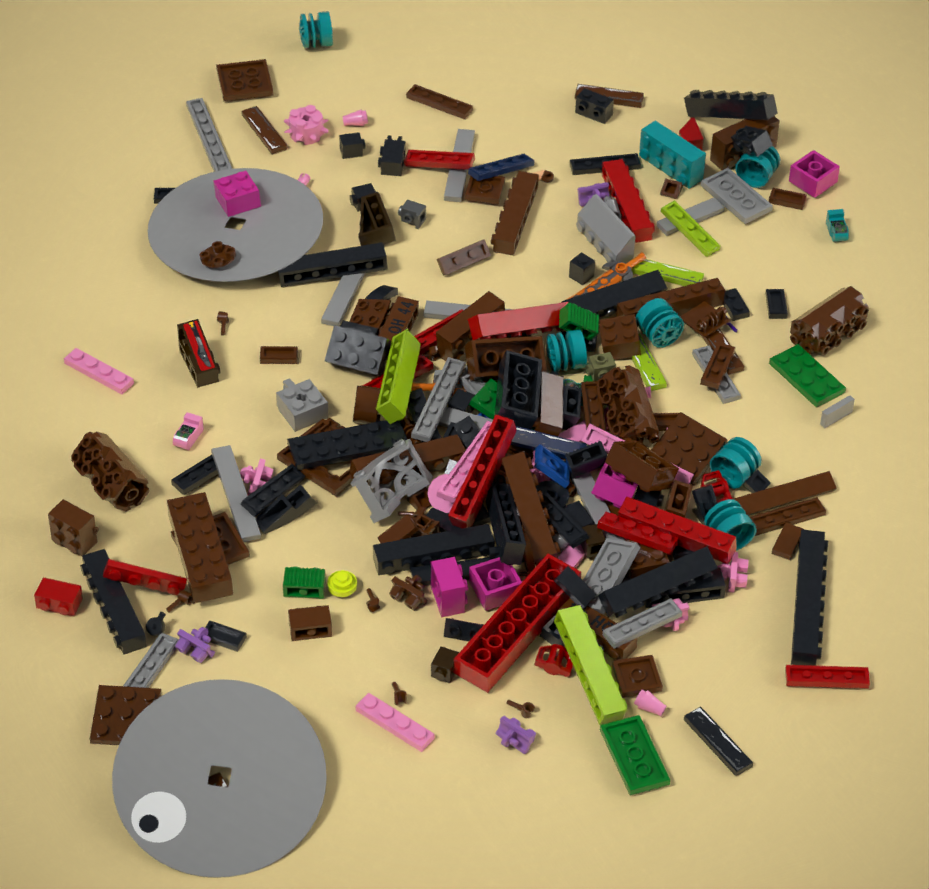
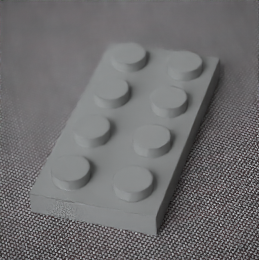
M729 168L701 180V186L744 224L772 211L773 205Z
M606 538L583 579L596 593V596L587 606L601 614L605 613L598 595L621 584L641 548L637 543Z

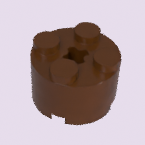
M357 386L353 422L368 424L380 421V415H377L379 412L376 410L381 388Z

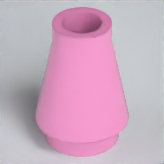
M360 109L344 115V126H364V124H368L366 110L362 111Z
M643 689L634 702L638 709L657 714L660 717L667 707L648 690L644 691Z

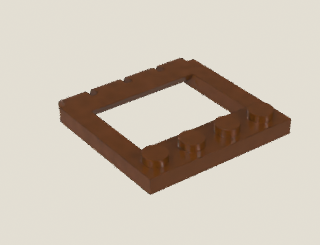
M331 418L327 420L321 419L301 436L346 427L341 426ZM288 446L277 453V460L287 466L291 464L295 466ZM323 466L300 470L306 478L335 496L350 485L353 480L349 470L340 477L328 473V469Z

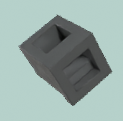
M407 199L399 207L398 215L401 216L402 222L415 225V228L419 229L426 220V205Z

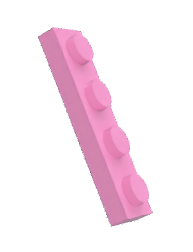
M75 348L64 358L66 365L121 395L134 384V379L78 348Z
M370 693L355 706L358 713L420 752L434 740V733Z

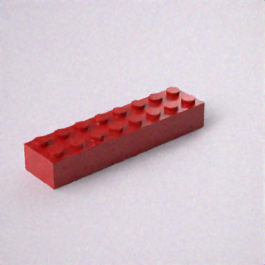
M547 554L454 658V674L488 693L541 633L542 628L557 614V610L570 598L554 582V579L567 566L580 578L581 571Z

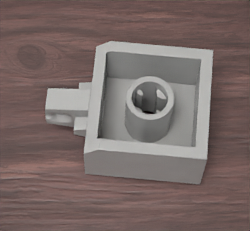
M290 378L283 381V390L276 392L277 407L295 432L318 423L321 419L325 420L328 418V402L310 379L296 385Z

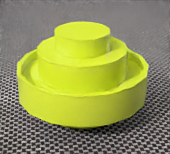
M336 571L328 577V590L336 597H348L356 591L357 579L349 571Z

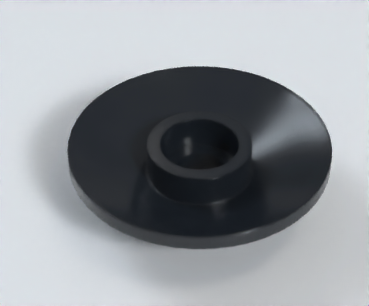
M542 481L538 483L539 485L535 486L536 490L541 491L542 494L547 492L562 508L569 501L567 488L562 487L555 481Z

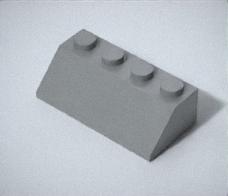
M597 194L593 195L578 213L576 223L578 231L584 234L588 242L594 245L607 262L622 261L628 263L634 258L635 234Z

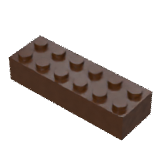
M206 492L167 500L169 520L193 603L233 595L232 578Z

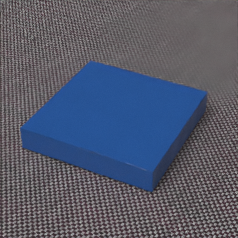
M539 444L535 448V468L566 488L569 485V469L566 462Z

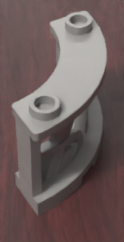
M410 439L397 441L394 443L393 448L353 475L354 479L350 484L352 487L356 486L372 513L370 518L373 523L390 516L395 508L401 504L400 500L403 496L407 495V497H410L431 484L433 476L425 467ZM405 450H408L413 458L407 466H404V464L407 463L408 456H405L402 460L399 458V455ZM417 465L422 475L411 468ZM382 469L399 471L394 480L395 492L388 488H379ZM401 479L406 480L405 485L401 484ZM385 492L386 499H384V495H380V493Z

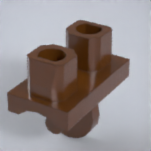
M415 575L413 578L407 576L405 582L395 576L391 580L393 587L389 595L394 600L400 601L404 594L407 595L408 598L404 603L413 611L420 603L423 605L427 603L428 600L424 598V593L422 592L424 585L421 584L420 576Z

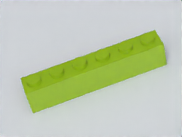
M407 329L392 338L376 410L390 424L401 421L406 416L421 343Z
M581 605L558 610L554 619L555 625L599 725L623 719L627 711L626 701L622 699L619 693L618 683L614 681L611 675L610 665L606 664L603 649L601 646H598L595 631L590 628L586 612H583Z

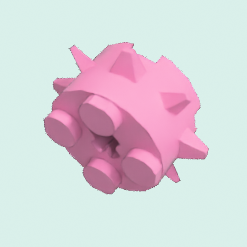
M313 105L293 109L290 111L289 119L284 120L289 126V129L284 131V133H290L291 139L296 143L300 141L304 142V145L314 144L320 141V137L323 134L329 132L323 126L328 119H323L322 113Z

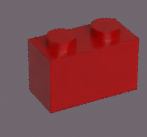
M45 577L42 578L34 594L36 608L69 616H75L83 600L81 585Z

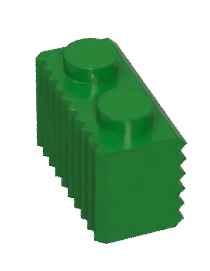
M568 303L560 310L559 328L566 331L581 330L584 339L589 341L599 334V315H596V313L578 307L573 303Z
M296 566L285 567L283 597L324 599L325 569H305Z

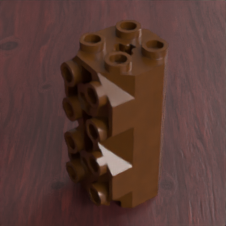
M852 286L841 288L793 320L790 329L791 342L794 345L799 344L809 354L819 352L822 355H826L834 346L840 345L842 335L850 338L859 329H864L867 324L866 319L869 307L867 303H863L862 299L864 297L862 293Z
M628 365L623 370L620 367H615L604 374L598 380L597 391L601 403L609 408L607 423L610 433L625 441L636 440L646 447L659 441V430L640 371Z
M88 432L84 435L71 455L74 468L81 476L90 478L94 491L102 500L111 502L116 509L128 511L131 509L129 506L133 504L135 506L140 505L149 493V488L147 487L148 480L107 434Z

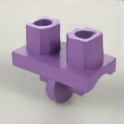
M607 182L577 189L580 206H585L595 194L603 201H606V195L610 199L609 183Z
M201 627L199 630L193 629L191 634L182 629L178 631L177 635L180 638L175 648L179 652L186 655L190 647L195 648L190 656L200 664L207 656L213 657L215 652L207 644L211 641V638L207 636L208 629L205 627Z
M506 716L501 717L499 728L496 731V735L502 738L501 745L504 747L512 745L523 754H526L531 743L534 742L536 732L532 729L524 730L520 727V721L514 717L511 719Z

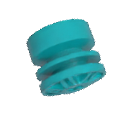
M329 11L318 12L317 20H314L312 13H309L308 21L305 14H300L299 34L304 49L309 48V41H311L312 48H315L316 40H319L321 47L333 45Z
M773 146L758 157L744 153L737 162L735 171L737 176L750 187L761 188L766 185L779 167L781 159Z
M656 298L647 302L636 315L637 327L658 348L671 345L681 336L684 330L683 319L662 298Z
M581 330L567 331L565 339L561 332L557 333L556 336L554 333L547 335L546 351L552 371L559 372L560 368L562 371H566L568 362L572 369L586 368L587 351Z
M733 437L712 457L709 466L711 472L719 470L722 477L727 481L729 488L735 489L739 488L761 466L762 459L759 451L750 441L742 437Z
M734 499L724 500L714 505L704 519V525L736 536V551L751 542L757 530L755 524L746 515L740 503Z

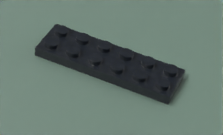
M387 420L289 438L287 439V445L296 469L303 470L386 452L394 447V443L401 439L405 441L407 437L400 421L390 424Z

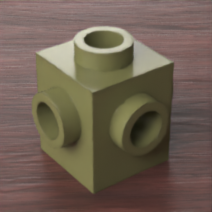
M611 353L589 356L586 372L593 381H598L604 374L616 367Z

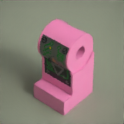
M187 412L182 425L173 437V445L190 450L204 430L203 418Z

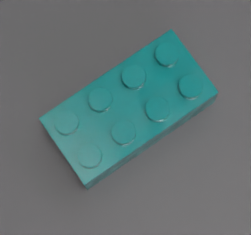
M656 120L641 129L639 156L676 181L681 182L688 189L703 180L705 152Z

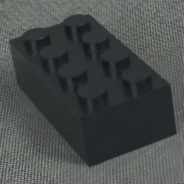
M506 350L499 363L495 415L514 420L515 426L532 429L538 418L542 370L541 359Z

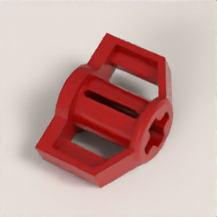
M719 470L703 475L700 488L706 486L704 482L713 479L717 480L715 483L708 484L712 485L715 496H725L724 498L717 499V503L733 499L729 492L728 483L722 477Z
M559 644L540 646L534 662V666L543 668L548 674H560L566 677L570 676L573 667L566 648ZM544 652H550L547 661L542 660ZM563 657L568 660L566 667L561 666Z

